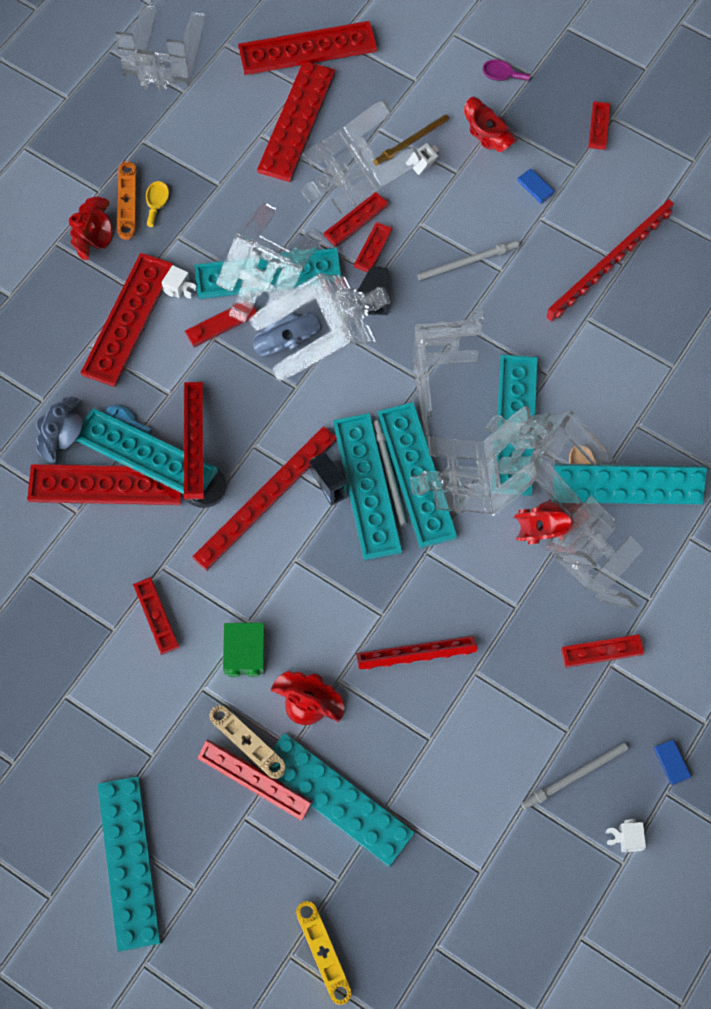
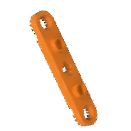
M124 161L118 167L117 231L119 237L124 240L133 238L136 233L137 171L134 163L131 161ZM125 168L132 169L128 174L123 172ZM124 228L131 229L127 234H124V232L122 233V230Z

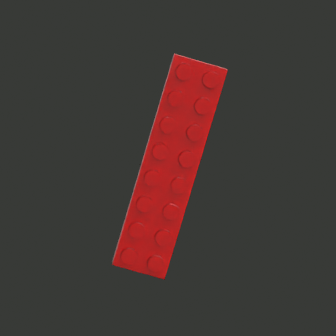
M370 21L238 44L244 75L299 66L304 62L316 63L377 52Z
M310 62L301 64L259 163L257 173L291 182L334 78L335 69Z
M143 253L139 254L80 372L81 376L116 387L163 291L162 281L173 263Z
M31 464L27 495L28 502L140 505H181L182 498L181 492L128 466Z

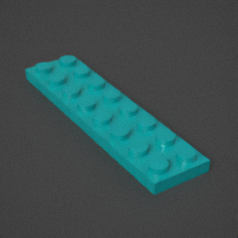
M337 248L194 265L198 299L342 282Z
M500 355L493 493L532 495L537 357Z
M414 402L377 411L419 548L422 549L456 540L457 534Z
M93 408L83 420L81 432L75 441L184 494V451ZM205 461L204 490L218 472L217 467Z
M370 413L333 420L363 560L401 554V545Z
M554 463L551 501L555 503L703 504L707 467L695 465Z
M284 733L272 748L286 765L285 774L276 780L312 800V808L390 867L415 832ZM279 763L272 764L270 771L272 773L278 772L281 765Z
M139 777L99 783L97 785L117 951L122 952L160 945Z

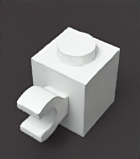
M426 143L414 152L407 163L420 175L438 157L436 153L439 152V149L435 145L430 147Z
M173 265L162 281L164 292L171 297L180 298L184 292L187 298H192V293L188 292V290H197L196 285L190 283L188 272Z
M635 819L625 820L619 826V832L615 828H608L606 830V833H612L615 836V839L608 840L607 844L615 845L616 843H621L622 852L643 851L646 848L643 822L637 823Z

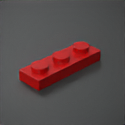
M593 101L588 148L606 149L610 103Z
M378 222L375 223L354 263V268L364 272L374 268L392 233L391 227Z

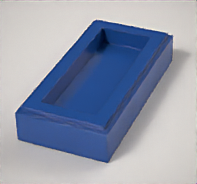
M531 168L517 179L540 204L554 195V190Z
M674 740L654 747L671 786L691 778Z

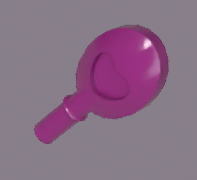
M489 60L483 65L484 75L492 80L504 81L510 77L526 81L530 80V74L514 71L507 62L502 60Z

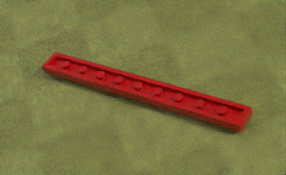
M668 199L548 308L546 318L551 322L555 318L559 319L567 307H572L577 302L578 297L584 296L589 291L590 286L596 285L601 280L602 275L608 274L613 269L614 264L620 263L625 258L626 253L632 252L637 247L638 242L644 241L650 231H655L660 226L662 220H667L672 215L674 203Z
M323 426L192 556L193 560L208 571L309 469V461L316 455H323L337 441L336 436Z

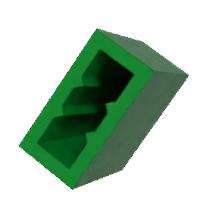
M224 623V675H228V677H239L240 675L259 677L260 674H264V623Z

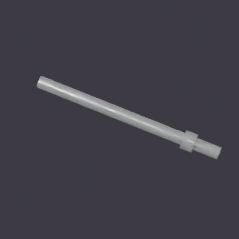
M516 240L507 244H498L495 248L419 273L417 278L420 281L497 254H505L507 251L519 247V243Z
M377 420L373 422L376 443L379 445L399 525L405 526L407 521L388 454L385 434L382 431L380 421Z
M623 743L546 789L534 792V796L521 803L523 809L526 810L537 803L541 804L546 801L550 795L627 751V745Z

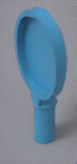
M112 405L104 411L105 414L149 435L152 433V428L139 423V421H135L133 413L126 407Z

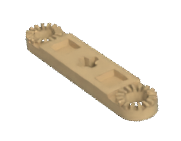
M219 705L212 708L209 718L213 725L261 770L273 779H278L285 774L286 765L284 761L225 706ZM218 712L225 713L224 719L220 721L215 719V715ZM245 738H246V739H250L251 744H250V745H248V744H245V745H244V741H243V740H244ZM279 763L281 765L280 770L272 773L270 771L271 765Z

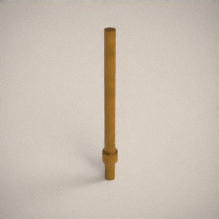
M446 114L393 148L386 149L382 152V155L373 160L374 165L378 166L384 161L391 160L395 154L447 122L449 117Z

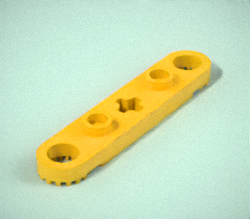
M304 901L296 909L298 921L331 1000L337 1005H344L351 998L350 986L316 906L312 902ZM308 906L312 908L313 914L310 918L301 916L303 907ZM320 947L329 949L330 952L327 953V958L324 959L323 956L317 955L320 952ZM339 987H343L347 991V996L343 1000H338L334 996L335 990Z

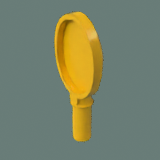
M161 181L153 182L146 191V202L151 208L147 220V226L153 227L157 210L162 208L169 198L168 187Z

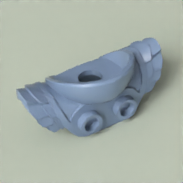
M291 312L286 316L277 317L269 322L267 328L255 335L253 347L260 356L274 354L286 348L293 350L300 346V342L319 333L320 324L312 312L304 314ZM284 330L292 332L293 337L290 340H285L282 337Z
M65 397L61 402L51 405L46 416H42L36 421V428L40 433L36 439L38 444L36 450L47 462L54 464L57 450L68 448L74 443L83 426L82 418L77 414L71 413L81 401L76 397Z

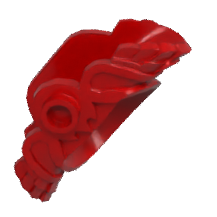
M470 97L466 101L464 114L470 125V133L481 142L485 149H495L497 152H503L517 142L518 139L509 131L510 128L505 125L504 120L499 118L480 99ZM491 121L494 128H489L486 123Z
M97 196L86 199L85 203L79 207V213H75L69 218V225L72 227L70 231L72 240L70 242L78 251L77 254L82 260H89L90 246L96 249H105L111 242L112 226L109 217L104 213L109 206V200Z
M546 501L536 506V508H531V512L530 509L518 510V514H515L513 517L518 520L521 526L516 540L528 541V545L539 544L540 539H549L566 534L573 525L571 515L562 512L559 505L552 501ZM540 520L543 522L544 525L542 531H540L538 528V522Z
M286 671L275 680L271 687V692L286 697V714L296 724L312 725L320 721L324 716L339 722L343 717L345 705L341 694L337 693L330 685L324 684L322 677L316 673L306 676L301 672Z

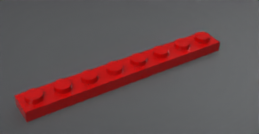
M184 382V500L204 499L203 382Z

